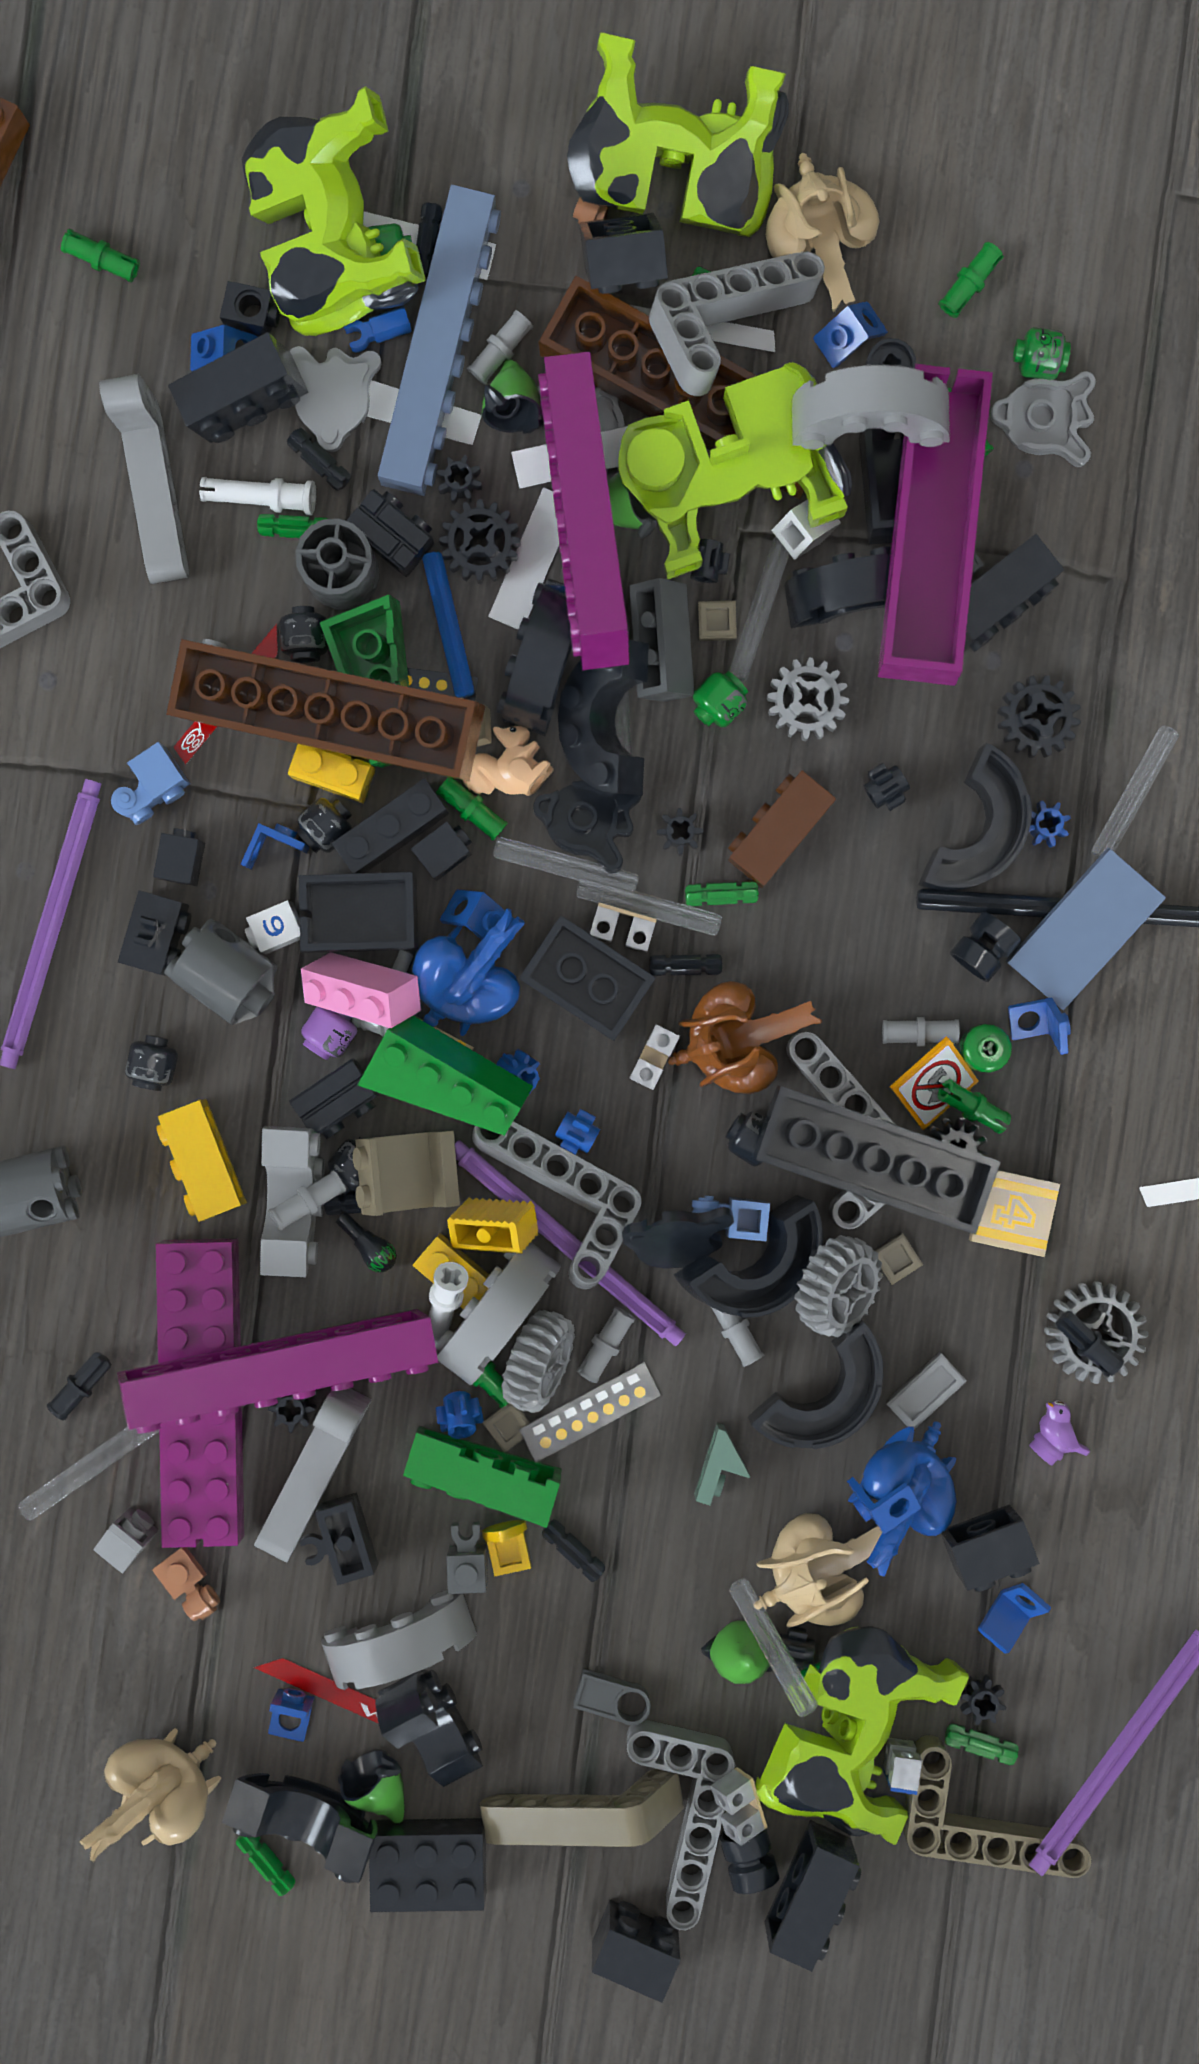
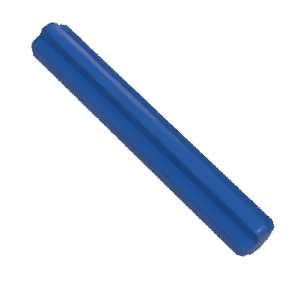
M441 552L427 553L423 555L422 560L454 694L458 698L469 697L474 694L475 690Z

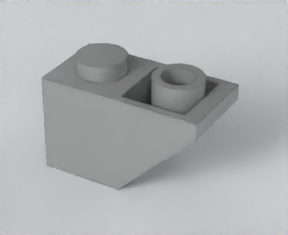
M129 1507L109 1527L93 1550L123 1574L159 1530L153 1526L154 1521L147 1513L140 1509L135 1511Z

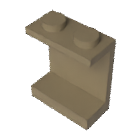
M432 1131L355 1139L356 1148L353 1150V1164L355 1169L358 1170L359 1176L356 1201L359 1208H361L362 1215L379 1216L386 1212L460 1206L454 1131Z

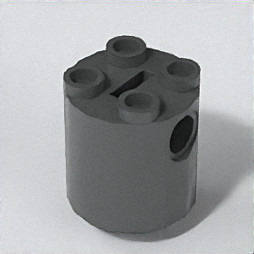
M339 518L323 519L311 525L300 537L295 551L296 567L314 598L324 606L336 610L354 609L370 601L380 579L379 563L365 534L357 526Z
M212 918L201 929L194 927L186 935L182 942L186 949L180 957L176 956L169 963L164 972L171 981L230 1025L259 1016L268 1007L276 994L274 991V976L277 971V965Z
M65 1146L0 1161V1237L79 1218V1207L76 1197L82 1196V1187L79 1177L77 1175L71 1176L68 1168L70 1166V1159Z

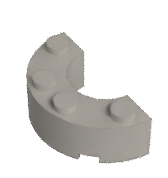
M859 366L826 373L825 382L814 386L813 381H808L795 392L792 398V446L801 445L805 449H819L824 445H832L835 438L844 433L862 432L868 428H883L889 432L899 431L909 438L910 443H920V445L925 447L939 446L943 442H949L948 389L937 377L933 378L932 383L923 378V371L900 366Z
M264 1126L262 1129V1166H265L267 1173V1208L264 1230L261 1237L260 1275L306 1277L309 1265L317 1264L318 1242H314L316 1216L322 1217L324 1204L318 1207V1212L311 1216L308 1213L285 1227L282 1231L277 1228L268 1211L296 1195L298 1188L302 1186L307 1188L324 1178L325 1160L324 1158H318L320 1133H315L312 1128Z
M532 1242L529 1243V1246H526L522 1253L505 1252L503 1256L508 1262L503 1269L496 1266L485 1280L483 1285L488 1290L482 1298L478 1300L473 1296L460 1313V1316L465 1320L454 1333L447 1329L435 1345L436 1349L439 1350L437 1354L438 1361L470 1386L484 1372V1367L490 1360H494L549 1287L548 1282L557 1275L561 1268V1264Z
M448 1590L433 1595L430 1598L431 1602H428L416 1613L406 1612L390 1620L391 1624L377 1628L376 1624H371L360 1629L355 1627L346 1630L345 1626H340L327 1631L324 1634V1638L321 1639V1644L336 1687L345 1690L348 1688L347 1683L354 1682L356 1689H363L388 1683L419 1672L444 1660L442 1652L453 1645L455 1651L464 1648L477 1634L464 1595L448 1594Z

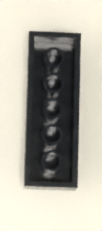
M779 1085L776 1086L752 1156L756 1160L975 1235L1001 1161Z

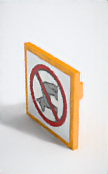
M946 1036L897 1079L890 1088L919 1127L924 1130L950 1107V1105L939 1101L937 1098L940 1088L953 1094L949 1091L950 1089L942 1085L946 1080L952 1079L967 1090H970L979 1080L951 1040Z

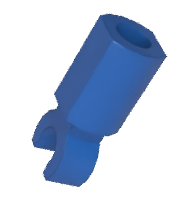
M404 306L369 317L367 322L363 323L356 320L344 326L346 334L352 332H360L362 334L359 340L349 343L352 352L356 353L364 351L370 342L376 341L380 343L412 332Z

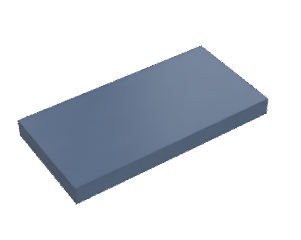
M1107 848L1008 957L1006 962L1048 998L1052 997L1056 1005L1064 1010L1166 897L1114 851Z

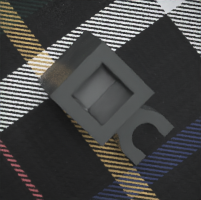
M459 1522L452 1523L451 1536L456 1546H450L446 1556L448 1594L486 1593L488 1586L487 1544L476 1545L481 1533V1523L473 1522V1534L470 1537H464L460 1534Z

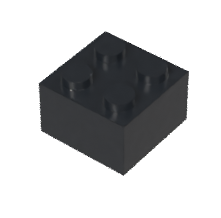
M1010 1505L950 1526L941 1533L955 1573L967 1591L974 1589V1591L980 1592L990 1589L996 1585V1580L1010 1576V1578L1025 1576L1032 1571L1031 1567L1040 1564L1024 1520Z
M609 1900L592 1940V1973L663 2003L681 1961L678 1929L674 1928L668 1919L655 1916L652 1918L640 1913V1910L629 1902L620 1901V1903Z

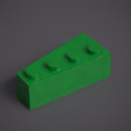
M386 595L320 622L337 672L409 687L399 600L391 595ZM369 760L371 765L380 768L392 765Z
M415 1016L409 1017L393 1028H388L358 1083L360 1087L504 1136L533 1088L529 1083Z
M419 1426L403 1476L410 1478V1483L425 1489L435 1487L446 1491V1494L462 1500L468 1499L488 1508L547 1528L560 1486L562 1469L508 1452L504 1453V1451L465 1439L452 1438L448 1434Z

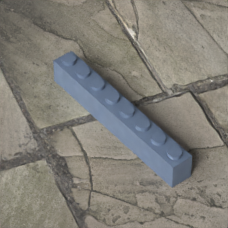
M452 184L450 186L377 475L381 486L425 496L427 485H434L438 465L433 463L436 449H443L447 428L442 427L445 413L451 414L455 403L456 392L451 391L454 377L460 378L464 367L465 356L460 354L463 341L469 342L471 339L474 319H470L472 306L479 305L483 290V283L479 282L481 270H488L491 260L492 247L488 246L490 234H497L500 224L501 211L496 208L495 195Z

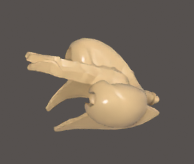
M801 153L799 156L800 161L797 164L802 180L789 189L784 184L777 183L774 185L778 201L767 220L766 240L768 250L771 256L775 258L793 253L811 252L814 248L816 255L824 262L823 280L830 293L832 311L835 312L841 301L845 305L855 301L844 269L845 262L842 258L839 242L841 241L844 245L854 249L869 244L875 239L879 225V214L868 193L856 184L846 180L843 167L837 168V176L814 172L811 158L807 157V154Z
M812 1513L796 1516L780 1532L772 1557L757 1563V1566L760 1568H772L776 1586L772 1591L765 1592L762 1597L759 1596L760 1600L755 1601L754 1607L758 1610L764 1607L766 1610L767 1607H772L777 1602L786 1603L795 1613L787 1622V1627L797 1626L806 1621L825 1626L840 1625L850 1621L863 1606L864 1594L862 1588L869 1580L866 1577L857 1583L855 1579L842 1573L870 1557L882 1531L877 1526L858 1538H851L847 1543L842 1544L833 1541L832 1528L824 1517Z
M174 1728L164 1740L136 1739L116 1749L108 1758L104 1772L106 1782L115 1792L123 1794L122 1803L118 1809L112 1812L110 1817L80 1840V1844L84 1846V1849L91 1847L90 1860L94 1862L101 1852L109 1845L120 1840L125 1833L141 1822L148 1814L152 1834L142 1840L143 1846L154 1839L159 1843L169 1846L189 1839L198 1830L205 1817L208 1795L221 1781L220 1776L205 1781L199 1769L200 1763L207 1759L210 1753H213L212 1748L216 1746V1741L214 1739H210L208 1743L204 1741L194 1752L187 1754L174 1745L178 1730Z

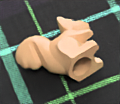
M513 726L505 729L494 727L493 732L506 748L499 759L488 753L475 754L470 781L463 780L464 785L468 790H472L479 795L481 793L491 794L495 788L510 795L525 794L530 796L534 794L553 772L554 769L550 766V762L543 760L538 763L533 758L540 747L536 741L527 744L530 738V732L527 728L522 726Z

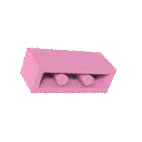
M332 952L301 968L304 1002L388 1028L395 1027L421 1011L418 976Z

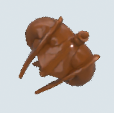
M735 981L723 982L712 987L702 997L691 1019L678 1021L679 1026L690 1027V1044L686 1050L681 1049L678 1052H673V1056L668 1058V1063L670 1065L676 1064V1066L687 1064L689 1061L696 1063L707 1076L699 1083L701 1088L714 1082L718 1086L736 1093H757L768 1088L778 1074V1063L771 1051L760 1046V1044L792 1034L800 1028L812 1024H821L822 1019L811 1014L815 1008L812 1005V1001H809L779 1014L772 1013L769 1016L751 1020L756 1008L755 996L752 990L743 983Z

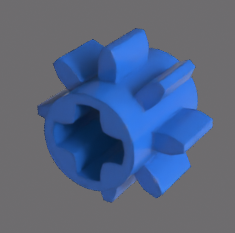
M1044 801L1037 803L1038 813L1036 814L1032 811L1029 830L1034 837L1032 841L1033 846L1039 844L1042 840H1046L1050 848L1056 845L1055 835L1063 838L1069 835L1063 827L1064 822L1071 819L1069 815L1063 816L1058 811L1061 803L1058 802L1051 808H1046ZM1043 819L1052 820L1053 827L1041 829L1039 822Z
M520 1049L516 1050L515 1055L504 1053L496 1065L532 1085L533 1090L540 1080L536 1070L540 1063Z
M581 1108L577 1116L567 1112L555 1134V1137L563 1140L560 1147L576 1155L578 1150L588 1154L601 1130L592 1125L596 1117Z
M456 1391L446 1395L443 1399L444 1406L435 1408L437 1423L440 1424L441 1432L448 1431V1435L452 1438L462 1439L469 1437L476 1432L475 1424L484 1422L482 1407L479 1406L478 1398L471 1399V1395L464 1391Z

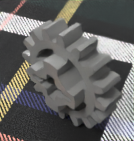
M809 657L806 665L802 667L796 659L792 662L791 672L785 667L780 668L779 674L782 681L772 679L770 686L777 690V692L767 695L766 700L775 703V706L769 709L768 714L769 716L779 715L780 719L776 724L777 729L784 725L790 727L788 737L791 738L796 731L801 732L802 741H807L810 732H814L817 739H821L824 727L831 732L837 728L833 718L843 720L846 714L839 707L846 706L849 703V698L840 696V693L846 690L847 684L836 683L835 680L840 674L838 670L833 671L831 674L826 672L828 662L824 661L819 668L814 667V660ZM801 676H814L819 679L816 682L804 681ZM785 687L791 695V704L787 709H785L783 704ZM828 690H830L832 695L830 712L824 704V696ZM802 693L806 696L812 693L816 697L813 701L814 707L810 703L805 706L800 703ZM799 717H809L816 723H801L796 721V719Z

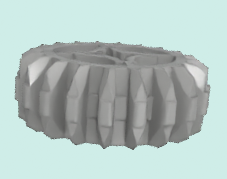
M839 1235L836 1239L829 1238L825 1246L819 1245L815 1256L809 1257L810 1263L807 1268L802 1269L804 1272L803 1277L797 1282L800 1290L794 1297L798 1301L795 1310L800 1314V1320L806 1326L812 1328L813 1331L820 1335L824 1334L828 1337L832 1335L837 1338L843 1333L850 1332L853 1325L861 1321L863 1315L868 1316L870 1305L875 1303L873 1300L874 1296L880 1291L878 1282L883 1276L879 1272L882 1262L878 1260V1252L858 1238Z
M1094 1281L1091 1286V1292L1086 1284L1079 1283L1078 1296L1072 1290L1067 1289L1064 1291L1065 1296L1069 1300L1066 1304L1058 1299L1054 1301V1305L1061 1310L1058 1315L1048 1312L1047 1318L1053 1322H1056L1066 1311H1072L1076 1314L1087 1305L1099 1303L1098 1308H1094L1089 1317L1080 1320L1089 1329L1100 1328L1104 1333L1111 1336V1338L1102 1336V1340L1108 1346L1118 1347L1115 1352L1124 1359V1364L1129 1362L1134 1366L1138 1365V1359L1132 1356L1134 1351L1136 1350L1140 1353L1146 1351L1145 1346L1137 1343L1138 1338L1144 1339L1149 1335L1147 1331L1137 1329V1326L1144 1324L1147 1320L1143 1315H1134L1139 1310L1140 1305L1135 1301L1127 1303L1130 1297L1128 1292L1123 1290L1117 1294V1286L1113 1284H1108L1103 1291L1102 1283ZM1112 1306L1121 1316L1124 1328L1123 1336L1112 1330L1111 1321L1113 1316L1110 1315ZM1056 1323L1055 1326L1045 1327L1044 1332L1047 1335L1056 1337L1046 1343L1049 1350H1058L1052 1357L1053 1361L1057 1364L1065 1361L1062 1370L1068 1375L1076 1370V1379L1083 1382L1089 1374L1090 1381L1094 1384H1099L1103 1372L1086 1356H1081L1079 1359L1073 1353L1069 1339L1057 1328ZM1124 1364L1118 1371L1122 1376H1126L1128 1374V1370L1124 1366ZM1103 1374L1108 1382H1114L1115 1375L1106 1377Z
M539 1310L529 1318L528 1323L523 1326L521 1334L516 1338V1343L511 1349L510 1358L506 1362L507 1368L503 1374L504 1381L502 1383L503 1398L506 1399V1402L514 1405L519 1410L524 1412L527 1410L531 1413L539 1412L549 1403L550 1397L554 1396L556 1388L561 1383L563 1374L566 1373L565 1369L570 1361L571 1351L574 1348L572 1343L575 1339V1330L571 1320L564 1318V1315L546 1310Z

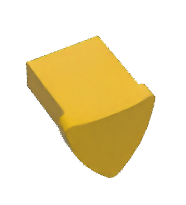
M525 1520L501 1522L486 1527L481 1531L483 1539L487 1541L494 1577L531 1569L532 1564L524 1533L527 1530Z

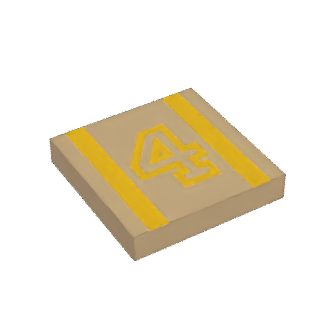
M998 1170L976 1235L970 1233L969 1240L1045 1257L1060 1184Z

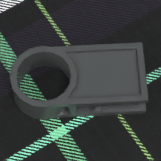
M583 1668L573 1708L616 1720L626 1725L641 1724L647 1719L650 1713L651 1700L648 1691L643 1686ZM637 1692L642 1695L646 1702L644 1711L635 1716H628L622 1713L618 1707V1701L625 1693Z

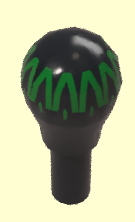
M346 1212L336 1220V1223L355 1241L354 1245L359 1250L363 1261L370 1270L382 1273L394 1266L397 1254L390 1242L374 1235L369 1230L365 1231Z

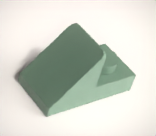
M716 1423L694 1493L697 1502L709 1506L711 1505L713 1495L717 1497L721 1495L726 1475L720 1474L721 1470L750 1478L749 1471L725 1426L720 1423Z

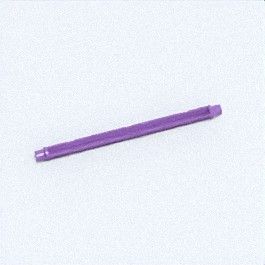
M85 779L82 792H78L3 1045L1 1046V1050H3L0 1059L1 1066L16 1069L19 1056H23L27 1037L100 801L98 795L101 783Z
M458 1140L455 1143L456 1159L459 1161L458 1165L466 1169L501 1200L504 1199L506 1202L509 1199L512 1202L518 1200L520 1203L523 1200L526 1203L532 1201L535 1206L538 1232L568 1258L573 1260L582 1242L475 1152L474 1148L469 1149ZM582 1261L578 1264L592 1278L596 1277V1268L591 1262ZM609 1266L599 1284L653 1329L661 1339L665 1337L670 1343L677 1346L686 1333L675 1325L676 1321L669 1318Z
M1195 1629L1181 1651L1035 1850L1037 1854L1029 1863V1866L1042 1877L1051 1864L1055 1866L1061 1855L1199 1666V1630Z

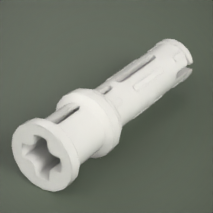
M202 477L200 481V487L215 489V491L199 490L202 502L213 501L267 505L274 512L281 513L283 509L302 510L306 515H313L315 510L316 486L314 481L308 480L305 484L286 483L282 478H275V480H271V483L207 477Z
M445 1262L436 1268L433 1276L434 1284L429 1292V1300L432 1304L429 1317L431 1318L435 1345L445 1331L449 1329L454 1310L462 1304L463 1290L466 1288L469 1279L466 1269L455 1262Z

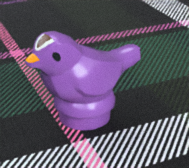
M1058 1400L1046 1403V1415L1039 1422L1040 1432L1034 1435L1035 1439L1029 1446L1051 1466L1057 1460L1061 1461L1064 1453L1078 1452L1087 1456L1090 1450L1077 1441L1070 1422L1071 1413L1069 1407L1063 1401Z

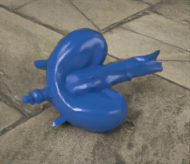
M506 908L502 918L487 932L486 936L467 959L462 947L455 940L463 926L457 925L448 936L438 935L427 940L416 953L412 968L413 975L418 976L419 997L430 1008L423 1021L432 1027L437 1026L438 1021L444 1018L460 1022L459 1032L461 1036H464L471 1024H481L497 1020L507 1014L519 1000L520 984L511 971L504 967H496L495 961L497 958H500L502 951L522 928L525 921L520 919L519 916L512 920L511 910Z
M937 1421L933 1422L932 1427L928 1426L929 1430L924 1433L922 1441L913 1442V1426L898 1431L870 1458L865 1467L863 1479L859 1485L871 1500H881L906 1482L921 1505V1509L886 1534L882 1532L867 1560V1563L872 1568L878 1567L880 1576L885 1577L893 1557L898 1554L899 1545L906 1535L909 1526L920 1534L937 1536L947 1530L953 1520L957 1499L954 1482L949 1472L955 1465L956 1458L940 1459L935 1454L936 1450L933 1447L937 1443L939 1435H941L939 1431L941 1424ZM854 1492L848 1499L850 1503L857 1500ZM901 1498L896 1500L891 1505L889 1513L895 1514L903 1510L907 1504V1499Z

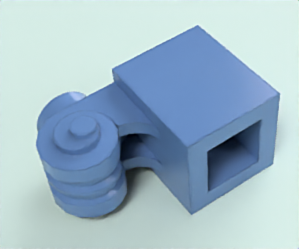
M157 742L127 762L139 780L138 787L135 791L128 787L116 789L112 794L111 804L117 813L130 818L135 825H139L154 815L151 808L163 802L170 804L181 798L185 794L183 789L190 785V782L168 749L160 742Z
M706 1195L705 1198L692 1200L693 1213L708 1212L720 1207H728L732 1210L734 1223L730 1227L725 1228L728 1238L756 1241L767 1240L769 1202L729 1197V1204L719 1203V1201L713 1200L714 1196Z

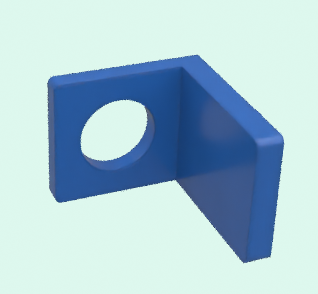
M869 302L848 305L813 337V340L832 368H835L868 339L884 336L888 331ZM862 313L871 320L874 327L866 322Z
M227 325L193 333L191 335L190 370L195 371L235 350V344L238 340L246 344L258 338V336Z
M258 823L241 865L252 870L267 836L304 853H308L310 846L296 840L297 832L276 823L273 830Z
M457 889L443 912L440 921L443 924L466 926L483 940L487 932L502 918L505 910L484 892ZM468 900L466 908L460 914L454 916L456 907L462 901Z
M1052 997L1008 1006L1010 1036L1012 1040L1049 1034L1060 1055L1068 1054L1067 1035L1071 1033L1069 1018L1066 1013L1060 1012ZM1028 1011L1036 1012L1039 1018L1034 1026L1022 1028L1018 1025V1020L1023 1013Z
M854 1477L847 1480L857 1497V1500L853 1502L855 1508L865 1522L872 1518L883 1534H886L921 1509V1505L906 1482L874 1504ZM901 1498L907 1499V1504L903 1510L895 1514L889 1513L891 1505L896 1500Z
M1024 1583L1003 1589L979 1625L978 1631L1004 1654L1009 1653L1030 1618L1048 1613L1051 1606ZM1019 1595H1022L1031 1600L1035 1604V1606L1023 1601Z
M278 1689L269 1709L272 1712L268 1734L304 1742L315 1697L306 1695L303 1691L297 1689ZM280 1714L301 1718V1723L295 1729H287L280 1723Z

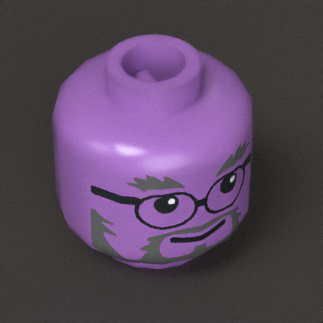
M316 1007L301 1029V1034L306 1039L303 1045L325 1060H328L330 1056L341 1057L358 1032L357 1027L350 1021L351 1016Z

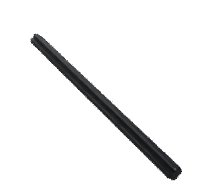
M921 889L917 893L916 905L921 910L982 913L985 911L989 914L1045 918L1062 898ZM1160 904L1143 924L1199 927V907Z

